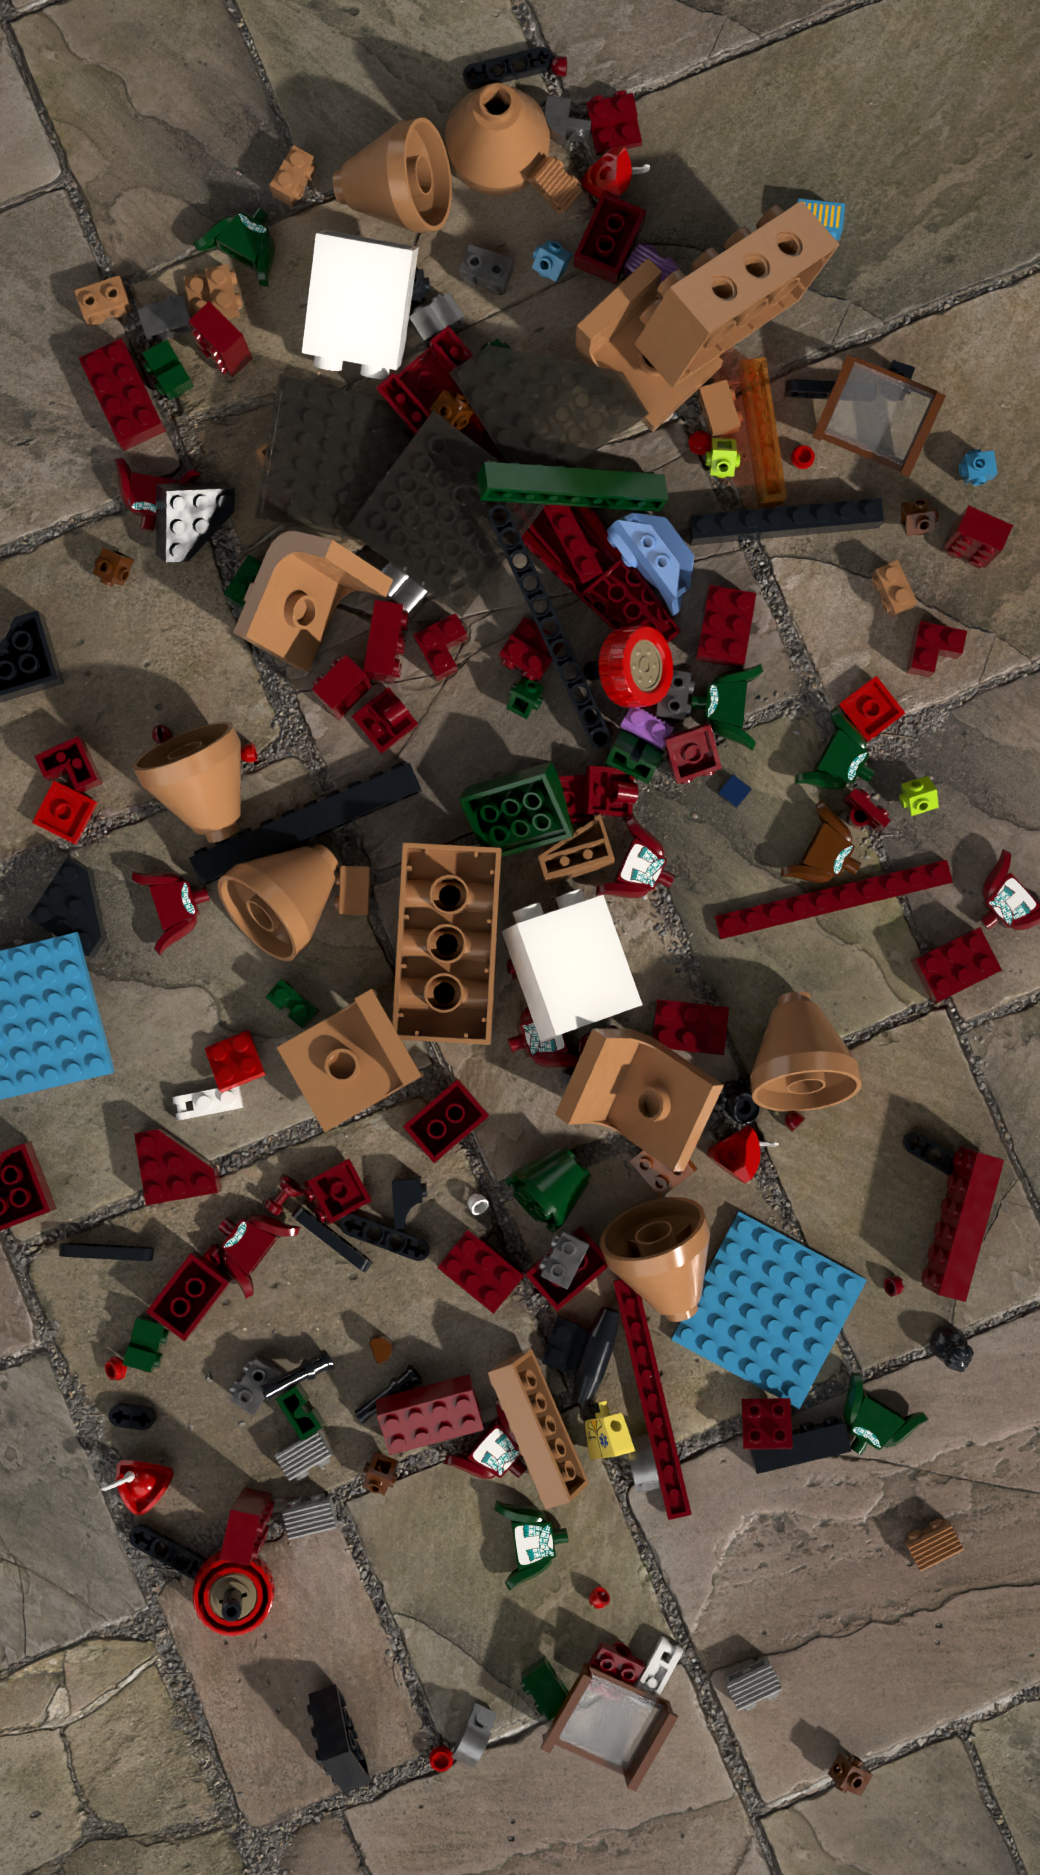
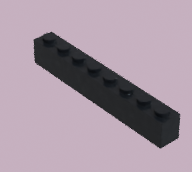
M872 498L691 515L688 524L690 544L692 546L877 529L884 522L882 499Z

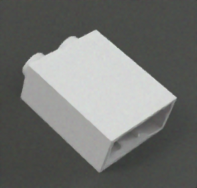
M328 230L316 233L302 353L315 355V367L341 371L343 361L361 364L360 374L363 376L387 379L390 369L397 370L403 364L419 247Z
M583 889L575 890L555 898L559 910L547 914L543 913L540 903L524 907L512 912L516 924L501 931L540 1041L642 1005L604 895L587 900Z

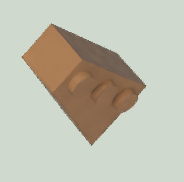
M601 814L584 827L577 829L573 837L561 840L538 856L546 886L615 865V858Z

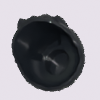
M735 1080L723 1083L724 1086L716 1103L724 1107L728 1115L739 1124H747L756 1120L759 1115L760 1106L753 1101L751 1089L741 1087Z
M943 1325L938 1327L931 1336L930 1346L933 1354L947 1368L964 1372L974 1354L973 1349L968 1345L964 1333L952 1325Z

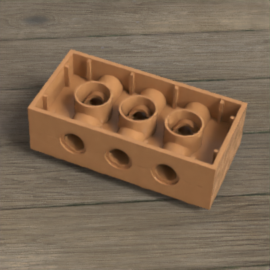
M802 200L785 212L778 205L773 206L756 223L758 229L751 233L746 226L741 227L726 241L723 246L724 252L718 254L713 247L709 248L692 264V273L685 276L678 269L672 272L659 285L657 291L663 299L660 298L653 302L641 314L639 319L645 325V328L636 340L635 346L672 388L798 302L840 244Z
M403 843L392 1025L401 1040L491 1045L502 858L501 848ZM454 887L460 891V900L454 906H445L441 903V893L446 888ZM451 935L458 941L457 950L451 955H443L438 950V942L443 936ZM443 983H449L455 989V997L448 1004L439 1003L435 997L436 988Z

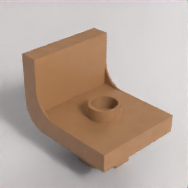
M647 258L577 325L576 348L590 369L654 432L722 367L723 360L718 356L672 388L635 346L636 340L645 328V325L639 319L641 314L653 302L660 298L663 299L657 291L662 271Z
M297 531L284 532L271 543L254 583H250L244 597L246 603L233 633L290 666L309 672L339 602L348 594L356 591L386 597L393 579L333 539Z
M370 989L354 999L355 1002L276 1047L324 1132L329 1131L424 1076L423 1072H419L377 999L378 993L374 989Z
M592 1029L555 1115L568 1125L598 1124L610 1128L626 1137L671 1171H684L724 1085L661 1042L644 1033L631 1029Z

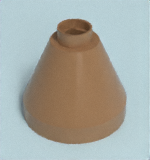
M491 83L470 92L457 103L446 124L445 144L449 164L456 176L466 186L479 193L503 196L525 189L530 185L526 178L544 157L549 156L550 129L542 108L525 92L503 83Z
M422 117L401 120L343 164L342 169L336 170L333 175V190L340 204H347L352 210L414 233L431 232L441 229L446 223L450 212L452 180L445 145L436 127L431 121Z
M216 722L186 731L153 747L134 762L133 769L141 786L196 834H205L209 843L222 841L238 832L239 827L236 820L241 815V741L231 722Z
M316 844L313 848L303 846L235 865L219 879L218 892L223 905L233 921L255 945L276 959L292 961L310 943L335 883L334 873L339 869V864L335 856L323 845Z
M789 992L779 996L777 999L778 1006L771 1012L750 1075L753 1101L766 1109L791 1112L833 1106L856 1095L862 1086L858 1062L820 1006L815 1002H811V996L806 992Z
M667 1197L634 1206L612 1220L604 1229L600 1238V1247L607 1266L658 1313L665 1315L669 1321H684L696 1314L698 1302L702 1295L710 1240V1226L703 1207L696 1201L688 1198Z

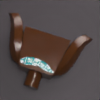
M821 799L815 806L818 817L823 824L819 825L799 865H788L781 868L780 877H794L810 882L824 883L830 881L833 877L840 876L843 869L853 875L859 870L861 862L850 857L855 848L852 844L853 838L850 830L828 808L824 800Z

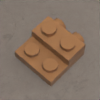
M228 264L206 268V273L183 277L192 317L208 301L227 319L240 316L239 308L243 307L240 292L236 293L234 285L238 284L235 270H230Z

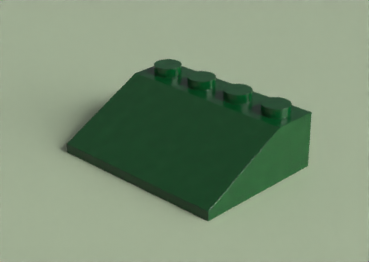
M552 761L468 786L459 798L480 847L501 848L502 857L574 836L562 785Z

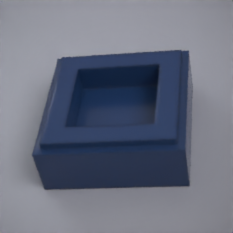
M733 774L718 794L737 808L751 791V788Z

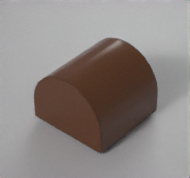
M377 1335L370 1339L369 1344L376 1363L380 1364L387 1361L393 1351L391 1339L385 1335Z

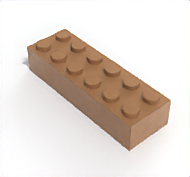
M532 1349L507 1357L487 1373L490 1384L495 1389L499 1398V1405L509 1422V1429L514 1434L518 1443L519 1452L527 1464L529 1476L533 1479L538 1490V1497L543 1502L545 1509H550L571 1502L589 1482Z

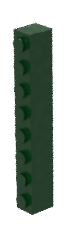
M488 461L483 463L477 473L480 500L660 512L669 500L665 474H655L654 472L638 473L631 470L611 471L610 469L596 470L587 467L567 468L566 466L553 467L542 464L525 465L518 462L498 463L497 461Z

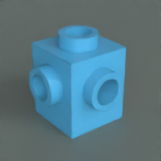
M547 240L542 246L538 245L532 256L535 259L532 269L536 270L540 276L557 282L564 275L573 254L565 250L560 243Z
M975 449L967 452L958 465L959 475L963 477L964 484L972 483V486H979L985 484L986 481L994 479L998 474L994 450L982 452L981 449Z

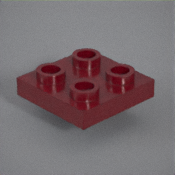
M389 687L351 716L381 755L419 726L405 705Z
M587 766L584 814H601V816L628 818L633 812V804L636 803L639 792L638 785L634 782V777L616 768Z
M854 788L842 799L851 808L847 814L848 824L857 829L868 824L875 832L885 828L891 822L888 818L889 813L880 805L876 807L870 801L871 797L866 791ZM855 811H861L864 814L865 820L863 823H859L854 819Z
M790 1398L741 1399L743 1450L793 1448Z
M601 1642L587 1663L631 1684L635 1683L645 1668L644 1661L632 1656L631 1650L621 1642H615L612 1646ZM594 1679L591 1680L587 1689L618 1703H621L626 1696L625 1693Z

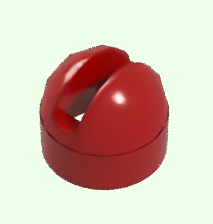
M248 743L241 747L242 761L248 763L258 761L254 743Z
M599 1586L590 1593L589 1603L594 1605V1608L601 1609L610 1603V1596L603 1587Z

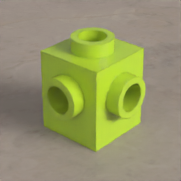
M712 438L711 451L706 452V466H710V475L719 478L734 477L735 467L739 468L740 453H737L736 439Z
M929 776L901 784L902 794L899 795L901 806L907 808L911 816L939 808L937 789Z

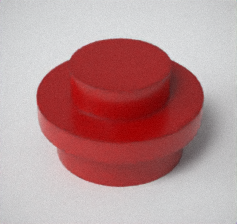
M704 431L694 432L688 441L689 449L696 455L706 454L712 446L711 436Z
M805 445L796 447L791 454L792 464L801 470L811 467L815 460L814 451Z
M118 1356L110 1358L105 1364V1372L110 1380L120 1381L125 1378L127 1366L122 1365L123 1360Z
M445 1746L435 1747L429 1755L431 1767L438 1772L447 1771L453 1764L452 1751Z

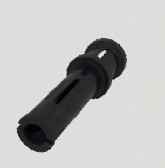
M321 1350L319 1355L310 1360H302L301 1366L260 1386L265 1399L268 1401L270 1398L306 1379L314 1380L316 1375L323 1371L334 1369L327 1351Z
M408 1365L405 1372L397 1378L393 1377L389 1386L358 1410H355L354 1413L358 1420L364 1424L377 1413L376 1399L408 1391L417 1383L421 1384L423 1380L420 1374L412 1365Z

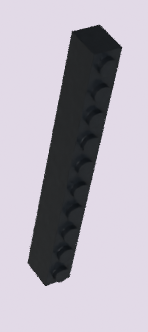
M404 761L397 763L387 773L383 774V771L376 772L369 776L370 780L363 783L360 780L353 782L343 792H339V790L332 791L326 794V799L317 802V799L309 801L299 811H295V809L288 810L282 813V818L273 821V818L265 820L255 830H251V828L244 829L238 832V837L229 840L227 838L216 842V846L211 849L203 847L194 851V856L189 859L199 883L203 886L219 880L237 864L284 852L422 792L411 764H405Z

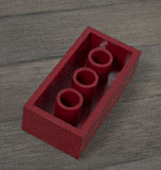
M122 338L79 357L80 363L123 451L166 432Z
M470 1374L376 1399L377 1418L389 1455L484 1430L482 1413Z
M247 1487L243 1488L230 1509L220 1560L249 1566L253 1558L257 1559L258 1553H260L269 1532L270 1526L267 1525V1522H269L270 1516H272L275 1502L271 1501L272 1493Z

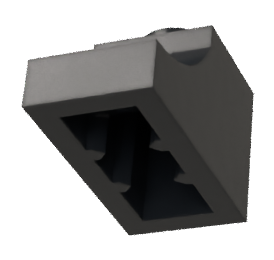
M422 1177L392 1180L395 1230L405 1229L406 1218L410 1209L416 1204L423 1203V1197H427V1183H422Z

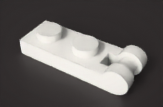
M240 1086L223 1093L216 1088L172 1097L173 1104H176L177 1121L244 1107ZM192 1101L194 1110L187 1111L185 1102Z
M661 1636L635 1686L660 1696L681 1658L684 1648L679 1645H672L667 1638ZM664 1651L671 1655L668 1661L661 1658ZM629 1695L631 1700L650 1711L654 1707Z

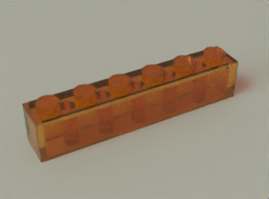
M766 357L742 360L738 368L758 507L782 505L787 498Z

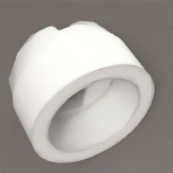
M472 1194L467 1202L469 1209L474 1215L484 1213L489 1206V1202L481 1194Z

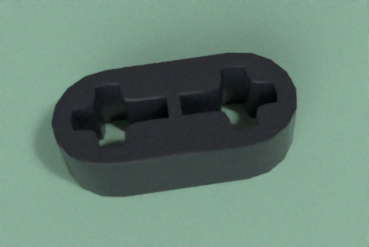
M119 1403L110 1410L109 1420L116 1427L147 1430L155 1423L156 1413L148 1406ZM122 1409L123 1414L130 1415V1417H124L119 1421L115 1413ZM146 1412L150 1420L146 1424H142V1419L135 1418V1416H141Z

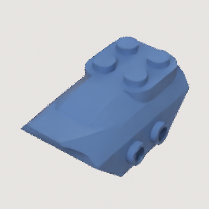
M633 512L618 519L607 530V540L613 547L618 548L622 554L623 562L628 567L637 568L651 584L659 589L672 616L681 611L685 592L691 589L694 554L666 517Z

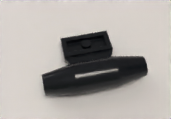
M601 1306L588 1332L581 1324L559 1316L556 1318L542 1364L564 1372L576 1370L571 1400L578 1404L590 1406L604 1379L616 1341L620 1314L616 1310Z

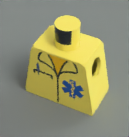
M607 1400L593 1403L596 1418L585 1421L590 1460L616 1457L635 1451L623 1414H610Z

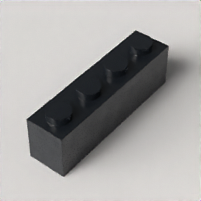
M836 1416L825 1418L823 1423L815 1425L814 1422L800 1424V1428L792 1430V1449H749L756 1474L852 1452L845 1422L841 1418L838 1419Z

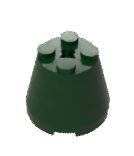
M567 1147L562 1150L556 1148L514 1170L505 1178L506 1184L508 1186L512 1185L514 1188L513 1196L521 1207L536 1222L546 1223V1229L552 1233H555L564 1224L589 1185L588 1179L591 1177L587 1168L576 1163L574 1154Z

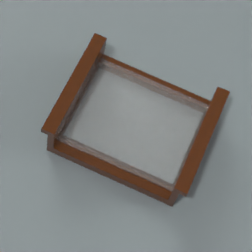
M847 354L812 438L819 441L821 439L899 471L900 475L909 478L946 395L854 355L850 356Z
M584 1662L579 1676L549 1729L542 1735L543 1743L541 1750L550 1753L554 1745H557L624 1775L627 1788L636 1792L677 1721L678 1715L673 1713L670 1701Z

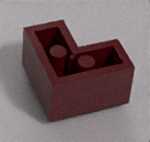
M454 613L414 634V639L437 682L458 671L457 665L448 649L468 639L460 619Z
M920 621L914 628L906 673L930 677L935 673L938 656L958 659L964 651L967 630Z
M79 736L34 756L43 777L49 781L69 774L75 790L81 793L103 784L87 745Z

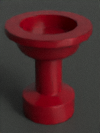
M284 1174L280 1177V1187L282 1190L274 1199L269 1197L264 1203L265 1207L277 1216L284 1210L282 1204L289 1196L296 1197L297 1195L302 1196L304 1194L302 1187L291 1177Z

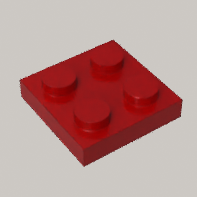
M877 675L837 705L846 718L860 731L866 743L905 714V711Z
M53 780L32 823L77 845L98 802Z
M249 1030L204 1048L217 1087L221 1093L266 1075Z

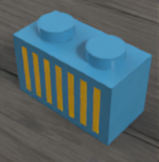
M798 198L797 203L802 200L836 240H839L843 232L845 203Z

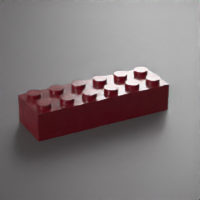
M959 1146V1150L953 1158V1172L947 1180L948 1190L946 1198L941 1202L940 1220L934 1228L935 1238L933 1245L929 1247V1260L927 1267L922 1272L921 1280L923 1287L937 1295L966 1302L1004 1159Z

